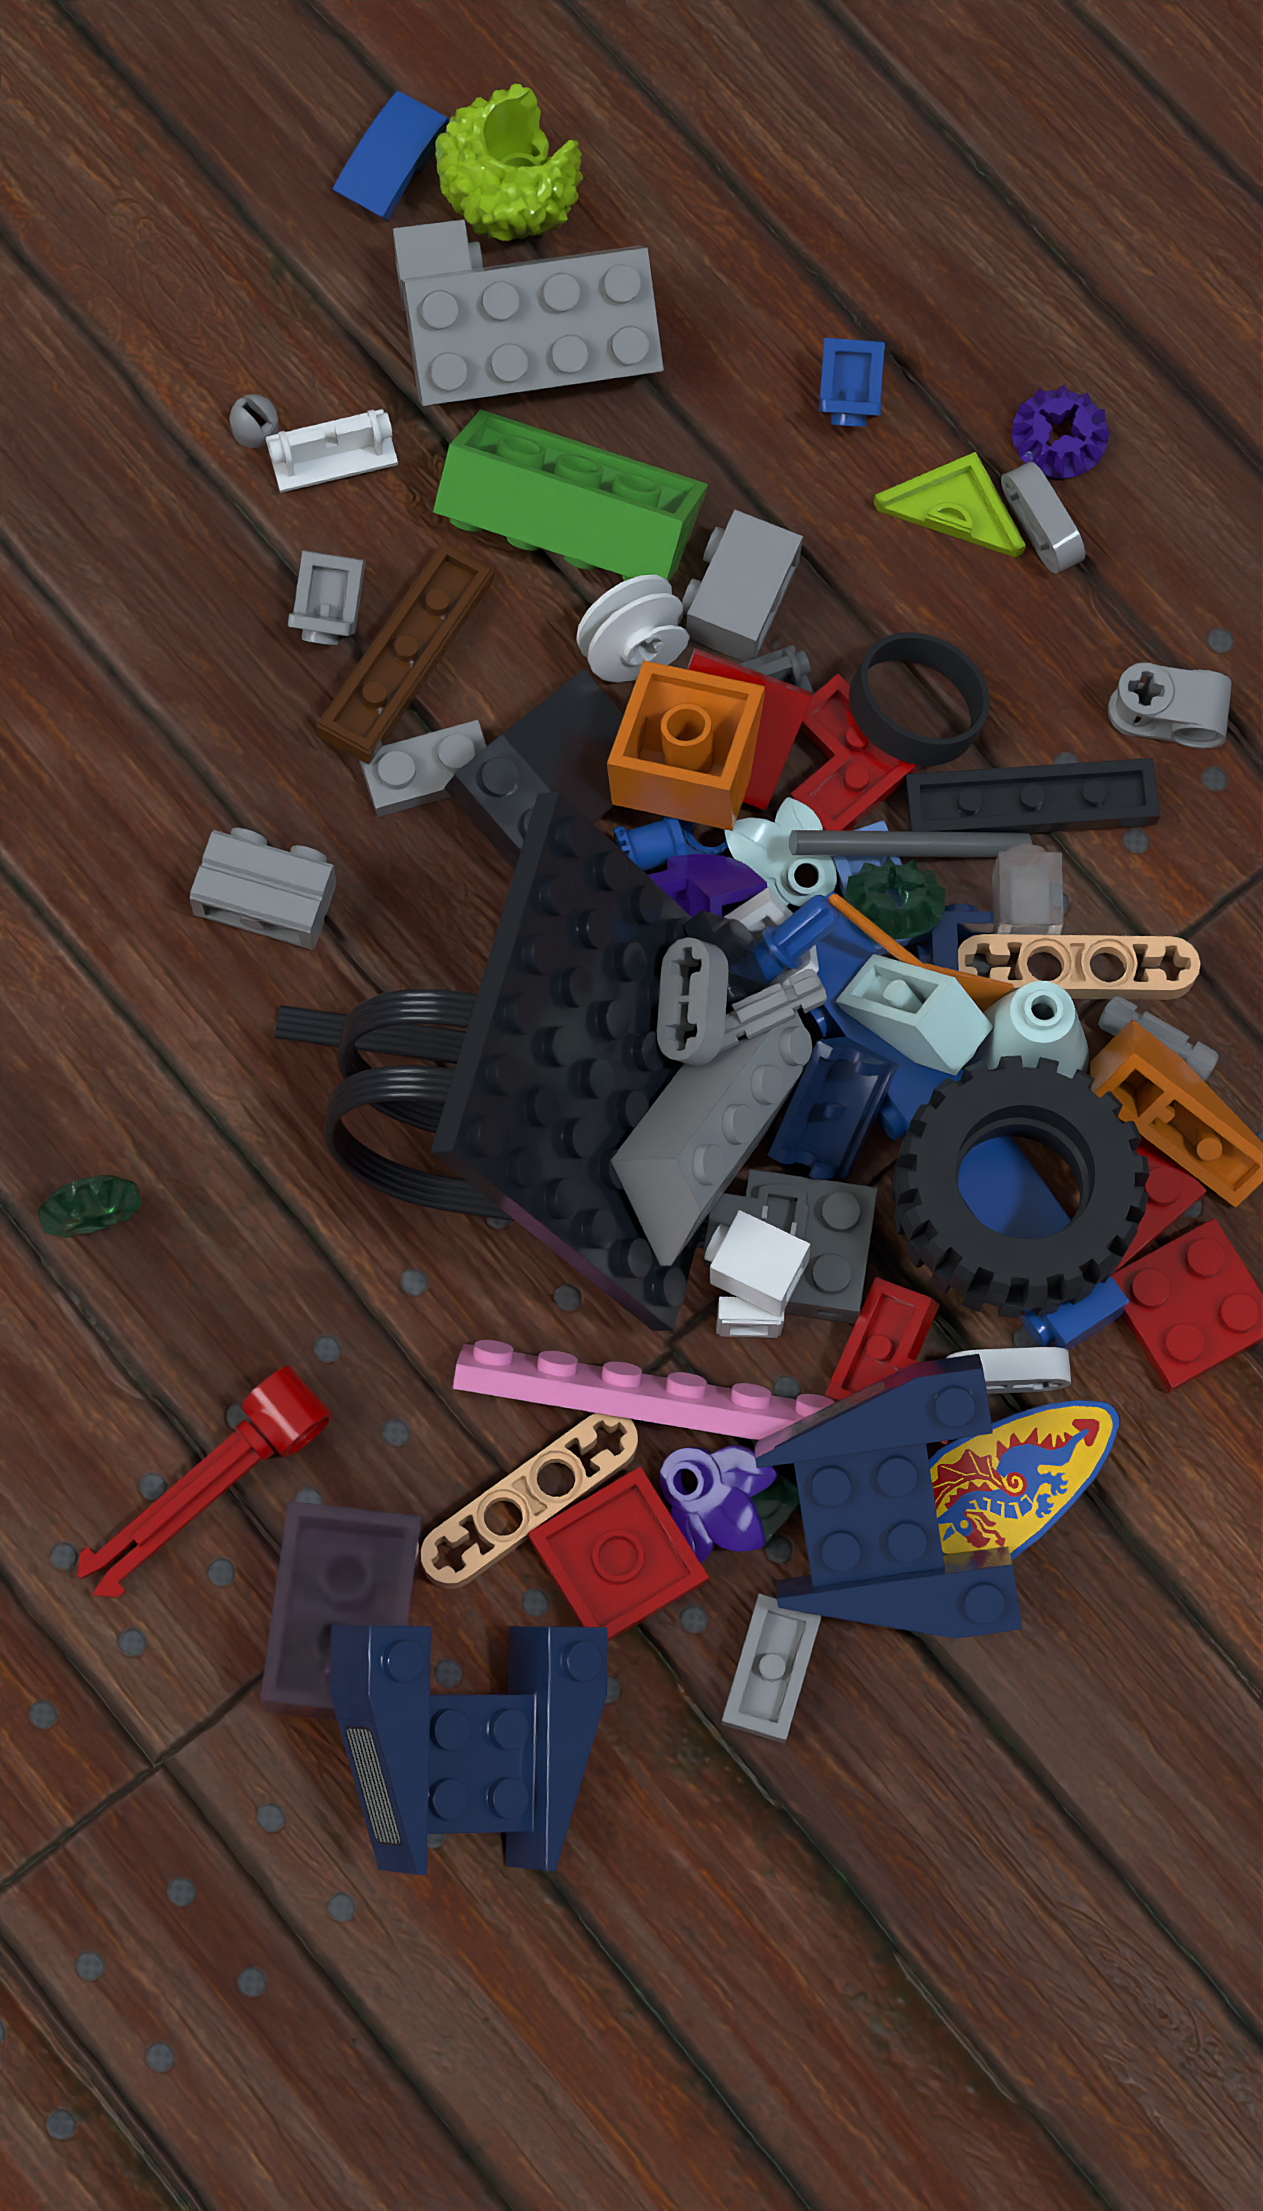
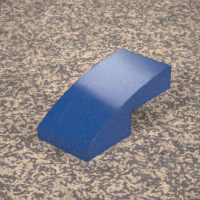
M397 90L359 142L332 189L341 196L389 221L415 171L417 170L422 173L436 148L435 141L441 133H444L450 119Z

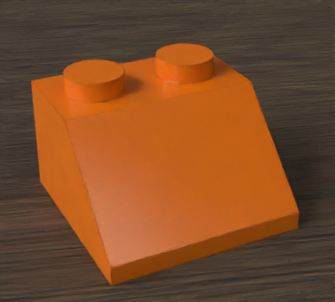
M643 660L607 762L612 804L733 831L751 777L765 697V686Z

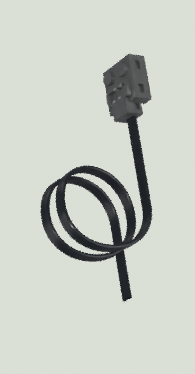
M442 989L397 990L364 1000L354 1007L348 1015L280 1005L275 1038L339 1047L337 1061L344 1080L338 1084L330 1095L323 1136L329 1153L341 1168L366 1186L401 1201L436 1210L515 1221L464 1179L446 1177L413 1169L372 1151L348 1131L341 1119L347 1112L368 1104L380 1113L403 1124L436 1133L455 1069L423 1065H392L372 1068L363 1059L358 1050L457 1064L466 1031L417 1024L444 1025L467 1029L478 994ZM750 1169L746 1197L722 1194L711 1209L710 1214L703 1220L702 1236L696 1248L704 1249V1267L710 1268L712 1262L705 1260L704 1256L720 1224L731 1227L739 1210L810 1243L809 1262L784 1309V1313L855 1324L861 1308L877 1188Z

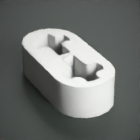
M1064 1348L981 1349L956 1352L946 1357L952 1358L979 1354L983 1365L987 1394L1052 1391L1071 1385L1069 1351Z

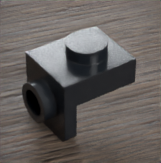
M701 910L683 924L689 938L699 939L716 945L724 952L727 958L726 1014L734 1011L732 1004L762 991L769 985L753 953L756 949L755 940L750 931L740 921Z

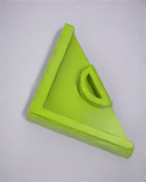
M976 452L875 495L874 505L878 512L1015 558L1024 554L1026 544Z

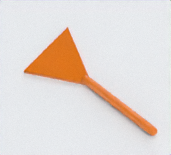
M838 894L829 896L828 901L830 905L899 961L955 977L982 1013L1014 988L1012 983L923 963Z

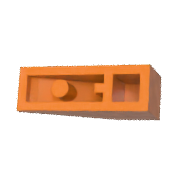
M1132 1019L1090 1062V1076L1094 1078L1091 1091L1100 1098L1106 1092L1111 1091L1123 1104L1118 1114L1121 1120L1125 1123L1134 1121L1139 1133L1235 1208L1263 1182V1142L1177 1053Z

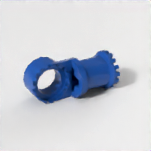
M663 816V820L628 831L623 826L613 828L617 847H621L619 849L642 871L666 865L667 858L673 856L711 854L730 857L732 855L726 840L717 847H706L699 844L693 836L694 827L698 823Z

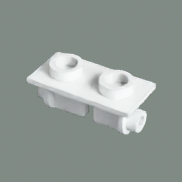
M373 409L367 411V413L288 432L280 431L278 434L266 436L280 493L398 465L391 439L393 435L388 414L384 413L383 409L376 411Z

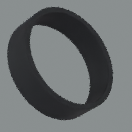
M904 632L884 637L869 649L851 681L849 704L858 727L876 747L901 761L916 765L933 766L951 762L967 751L987 719L990 708V696L987 684L980 670L957 647L932 635ZM888 660H910L935 669L948 678L962 694L970 713V730L961 735L944 739L928 738L905 730L887 717L875 702L868 684V669Z

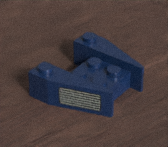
M979 1354L913 1363L755 1442L756 1468L794 1463L811 1575L777 1580L778 1608L955 1639L1022 1629L1013 1564L1008 1546L944 1556L942 1552L926 1443L993 1434L984 1370Z
M331 1625L330 1695L378 1870L427 1875L428 1834L506 1832V1866L556 1871L607 1696L608 1627L509 1626L508 1693L430 1694L431 1626Z

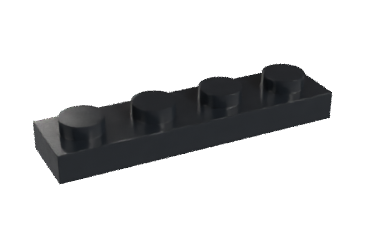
M1153 758L906 774L904 781L909 831L1040 833L1157 825L1160 818Z

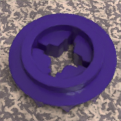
M1065 384L1057 390L1046 392L1039 388L1032 398L1025 403L1021 402L1012 426L1013 444L1025 464L1034 462L1045 476L1053 478H1071L1092 469L1104 455L1110 434L1105 421V409H1098L1091 402L1088 392L1080 395L1068 391ZM1069 416L1072 417L1073 425L1070 433L1074 438L1069 435H1063L1059 441L1055 440L1050 447L1048 444L1052 426L1048 422L1050 421L1058 425L1063 419L1067 420Z

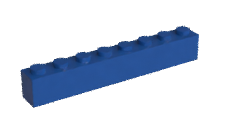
M834 891L829 893L825 897L829 899L830 895L835 894ZM839 912L840 922L838 926L816 944L819 966L817 975L826 991L827 1001L824 1005L807 1013H804L802 1009V1013L810 1028L819 1038L823 1039L827 1035L829 1038L846 1036L899 1064L876 1118L882 1129L892 1140H896L899 1137L903 1140L907 1134L910 1121L921 1104L927 1105L933 1090L947 1078L953 1079L955 1082L959 1081L963 1070L960 1069L955 1076L913 1062L843 1011L835 1002L872 954L879 955L863 931ZM1011 1136L998 1137L982 1142L973 1147L965 1156L959 1170V1191L968 1209L988 1228L1012 1238L1039 1239L1062 1231L1071 1222L1068 1215ZM1110 1276L1105 1283L1099 1282L1094 1287L1090 1296L1075 1305L1067 1300L1060 1304L1056 1313L1039 1317L1036 1316L1034 1308L1023 1309L1025 1314L1021 1316V1319L1031 1338L1040 1347L1049 1345L1050 1347L1064 1348L1070 1351L1121 1317L1130 1301L1112 1276Z

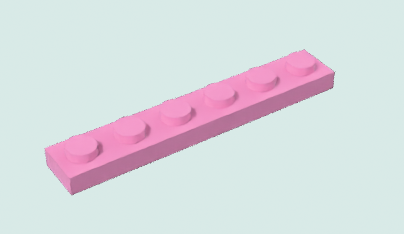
M480 1340L475 1342L474 1345L463 1343L456 1363L453 1389L755 1440H761L835 1403L830 1398L816 1394H802L797 1399L773 1396L769 1389L750 1383H738L733 1385L732 1389L708 1385L704 1378L691 1373L675 1372L669 1374L668 1378L642 1374L641 1368L625 1362H607L603 1367L577 1363L578 1359L575 1356L560 1351H543L539 1353V1356L513 1352L512 1346L495 1340Z

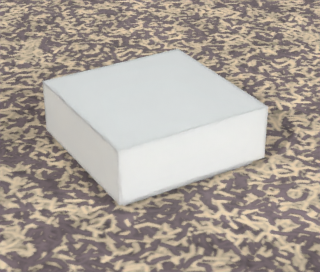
M719 1297L716 1334L725 1337L778 1338V1336H781L784 1324V1311L781 1317H778L739 1297Z

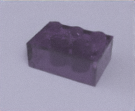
M288 1501L260 1698L266 1712L337 1720L330 1695L331 1625L411 1626L423 1537L421 1516Z

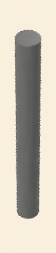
M792 830L789 837V849L792 855L1028 858L1032 850V840L1029 833Z

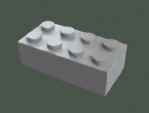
M637 245L401 279L417 392L422 406L664 371L647 247Z

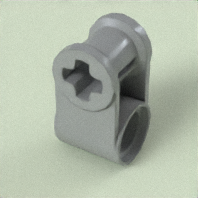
M1137 663L1130 666L1122 674L1117 689L1112 694L1107 707L1108 717L1117 730L1131 737L1139 736L1171 741L1191 748H1215L1226 742L1232 681L1229 677L1210 670H1185L1152 663ZM1141 678H1147L1145 683L1140 682ZM1138 695L1142 696V703H1143V705L1138 704V703H1139V697H1138ZM1136 716L1141 717L1139 722H1134Z

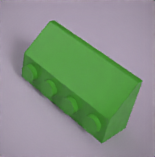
M480 409L449 445L433 512L449 517L452 525L463 530L482 531L485 529L506 536V540L511 545L524 550H539L543 548L564 555L566 562L578 568L592 570L600 567L621 574L624 581L640 575L656 574L667 579L669 582L678 569L704 500L708 484Z

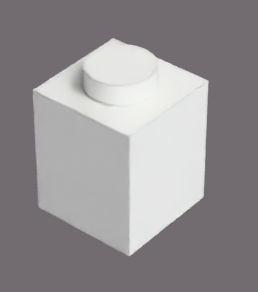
M739 1210L731 1227L723 1224L718 1226L706 1250L704 1259L712 1262L710 1266V1284L781 1317L809 1262L810 1243Z

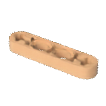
M980 934L966 939L958 948L959 971L977 975L976 968L966 967V965L973 963L975 954H986L988 964L1007 965L1010 952L1018 953L1015 966L1016 980L1008 979L1011 967L991 968L988 977L1012 983L1014 988L1006 995L1028 983L1041 981L1032 976L1027 966L1029 957L1039 952L1051 953L1057 957L1061 963L1062 973L1058 978L1048 982L1062 987L1070 995L1071 999H1112L1114 996L1137 1000L1176 999L1188 993L1200 969L1199 956L1192 944L1182 938L1172 936ZM1100 953L1113 954L1123 963L1124 975L1117 981H1101L1092 973L1090 960ZM1136 954L1143 955L1141 967H1157L1166 955L1173 956L1175 966L1185 967L1184 970L1179 972L1176 981L1166 980L1165 970L1145 969L1141 982L1134 981L1138 963Z
M601 1413L590 1415L435 1528L424 1539L421 1547V1564L426 1577L436 1586L445 1589L460 1588L468 1584L527 1541L530 1531L576 1505L625 1469L634 1459L637 1451L638 1436L633 1421L630 1418ZM603 1427L608 1433H613L618 1429L624 1433L620 1439L621 1453L614 1456L607 1449L601 1451L590 1459V1467L597 1471V1473L587 1477L580 1459L568 1448L578 1444L580 1453L583 1456L597 1444L596 1429ZM550 1463L567 1465L575 1476L573 1488L569 1493L561 1497L546 1495L537 1484L539 1471ZM498 1501L514 1503L523 1515L521 1526L510 1535L500 1536L494 1534L487 1528L484 1522L487 1509ZM468 1521H473L479 1538L492 1550L482 1555L476 1543L462 1554L464 1566L462 1570L455 1573L450 1566H445L438 1570L434 1566L439 1559L437 1546L443 1542H446L452 1549L460 1546L470 1538L469 1532L462 1526Z

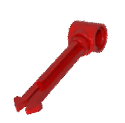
M290 1365L277 1370L266 1378L245 1399L241 1409L251 1420L250 1423L246 1419L242 1420L235 1426L237 1430L97 1553L94 1554L88 1546L80 1552L78 1577L83 1580L106 1568L135 1542L138 1544L108 1570L93 1591L94 1596L121 1598L127 1591L120 1583L262 1459L264 1461L269 1459L275 1453L271 1449L272 1446L284 1458H288L302 1450L328 1426L334 1416L333 1413Z

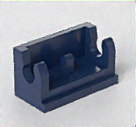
M846 1036L817 1040L767 1156L782 1164L798 1162L811 1167L808 1176L815 1179L828 1180L837 1177L843 1180L849 1179L899 1064Z

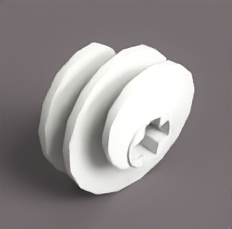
M653 574L640 575L626 580L604 593L585 613L578 625L576 641L581 653L587 657L592 671L602 680L620 683L637 680L643 660L668 665L676 660L686 648L690 636L686 629L678 626L683 617L681 601L678 597L672 595L671 585L667 579Z

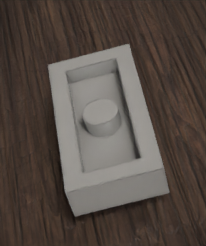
M478 720L382 746L370 765L359 760L376 816H384L451 797L444 789L446 784L457 771L486 748Z
M762 1594L758 1595L721 1725L785 1744L822 1617L821 1615L778 1608L777 1599Z

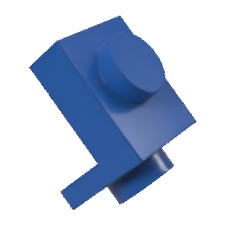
M824 338L818 411L831 412L830 424L867 427V415L881 416L882 403H880L885 342Z

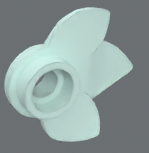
M788 797L781 804L776 814L775 822L760 818L740 819L736 821L733 831L725 829L724 833L729 851L734 859L745 863L767 882V887H770L786 906L790 903L794 906L802 907L815 895L826 896L834 891L837 883V871L830 856L791 854L789 837L792 830L823 829L819 818L813 810L805 804ZM809 864L816 869L818 880L813 887L803 888L796 883L794 873L799 865Z

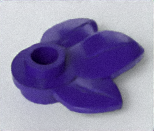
M730 1445L713 1454L701 1447L689 1446L674 1451L665 1459L659 1478L662 1493L672 1505L670 1515L700 1563L708 1558L715 1543L722 1548L732 1551H751L760 1549L765 1545L766 1540L761 1519L750 1497L762 1492L777 1479L779 1472L774 1466L756 1468L755 1451L740 1445ZM685 1469L693 1471L697 1476L698 1485L694 1492L687 1490L682 1484L681 1476Z

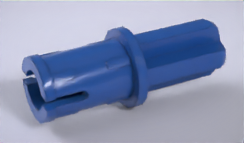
M815 895L777 928L768 926L763 930L764 938L756 944V949L753 953L768 984L788 968L798 969L802 965L801 956L838 926L840 914L825 896Z

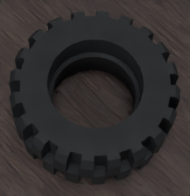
M1021 1055L1002 1056L996 1069L988 1070L987 1065L983 1061L965 1067L959 1081L955 1082L953 1079L947 1078L933 1090L928 1104H921L910 1121L907 1134L903 1138L892 1179L891 1198L896 1200L893 1218L898 1235L907 1236L909 1244L906 1253L915 1267L918 1268L926 1265L933 1272L930 1284L944 1295L951 1287L965 1295L961 1305L980 1312L983 1303L999 1306L998 1317L1018 1318L1022 1309L1034 1308L1036 1316L1039 1317L1056 1313L1060 1304L1067 1300L1073 1305L1079 1303L1091 1295L1094 1287L1099 1282L1105 1283L1114 1273L1138 1232V1226L1145 1215L1149 1195L1144 1192V1186L1150 1174L1148 1158L1137 1153L1142 1137L1135 1122L1128 1121L1123 1124L1120 1121L1118 1114L1123 1104L1111 1091L1106 1092L1100 1098L1090 1090L1094 1078L1079 1069L1076 1070L1073 1078L1057 1073L1059 1061L1040 1057L1036 1068H1028L1022 1066ZM1006 1136L1032 1139L1049 1147L1066 1162L1077 1181L1080 1201L1074 1218L1062 1231L1039 1239L1012 1238L988 1228L968 1209L959 1191V1170L968 1152L982 1142Z

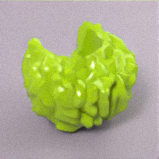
M512 84L509 90H495L488 101L479 97L476 98L472 105L457 109L455 116L450 118L446 132L441 133L435 141V156L437 159V172L440 176L441 193L452 204L454 211L462 215L472 225L473 231L476 234L482 235L487 233L489 239L497 238L502 241H510L515 238L524 239L528 235L541 236L549 230H557L568 220L567 214L571 206L579 199L576 188L582 181L583 176L579 171L582 153L578 149V142L569 140L553 157H547L549 142L544 132L539 128L541 111L537 106V98L530 88H523L521 84Z

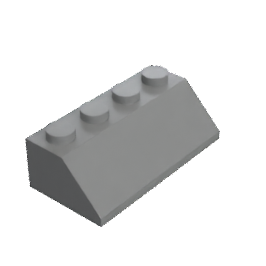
M797 1010L794 1011L796 1018L748 1040L746 1034L737 1038L740 1043L739 1045L718 1053L708 1064L694 1066L684 1063L611 1159L613 1167L660 1266L672 1265L784 1110L799 1084L814 1048L810 1034L804 1027Z

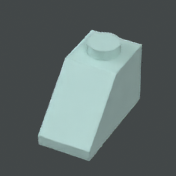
M872 954L835 1001L843 1011L913 1062L955 1076L963 1065L974 1056L978 1046L993 1028V1025L955 977L877 954Z

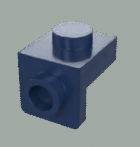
M951 904L942 907L940 911H931L927 923L929 929L927 940H925V945H916L915 957L923 963L959 971L958 944H962L963 941L974 935L991 934L994 927V913L991 911H978V908L971 904Z

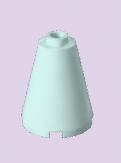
M1034 981L997 1000L983 1012L993 1025L992 1030L978 1046L974 1056L963 1065V1068L983 1061L987 1065L988 1070L997 1068L1002 1056L1021 1055L1023 1067L1036 1068L1039 1058L1043 1057L1059 1061L1057 1073L1069 1078H1073L1077 1069L1087 1073L1089 1063L1088 1045L1070 995L1055 983Z

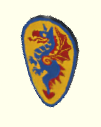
M1071 1400L1049 1403L992 1423L993 1434L959 1438L938 1450L929 1460L943 1556L1008 1546L1011 1560H1013L1045 1535L1074 1505L1100 1473L1113 1449L1121 1425V1417L1118 1410L1106 1401Z

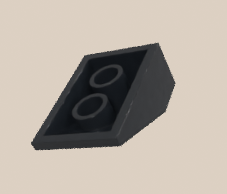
M583 669L457 771L444 789L515 870L538 793L560 791L593 824L615 806L611 800L607 762L624 714L587 671Z

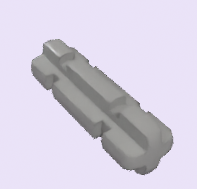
M813 969L804 970L788 978L790 984L783 988L780 983H777L732 1004L734 1011L726 1014L724 1039L718 1053L739 1045L740 1043L737 1038L745 1034L749 1040L796 1018L794 1011L800 1008L803 1009L804 1013H807L824 1005L827 1001V995L817 973Z
M1114 996L1108 1002L1099 1019L1098 1024L1101 1029L1116 1036L1133 1019L1177 1053L1204 1082L1208 1079L1218 1062L1219 1055L1215 1050L1199 1041L1195 1046L1187 1042L1190 1037L1189 1035L1145 1011L1143 1016L1135 1012L1137 1006L1121 996Z

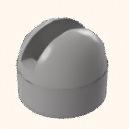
M247 394L237 400L231 409L229 416L231 432L235 440L241 445L249 448L264 447L267 445L266 436L278 433L279 421L276 408L269 399L262 395ZM254 410L267 423L260 427L248 411Z

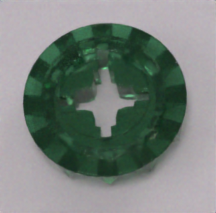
M888 856L881 867L864 862L859 875L848 876L844 900L891 938L908 939L930 931L939 923L945 911L946 888L938 885L935 871H919L914 859L903 866L895 865ZM896 889L899 891L900 896L904 897V900L901 902V908H897L896 901L892 900L887 890Z
M99 1175L76 1180L58 1188L40 1205L37 1215L44 1232L47 1234L61 1235L66 1238L84 1233L89 1236L94 1231L101 1229L109 1230L111 1225L115 1223L126 1222L142 1203L136 1182L114 1175Z

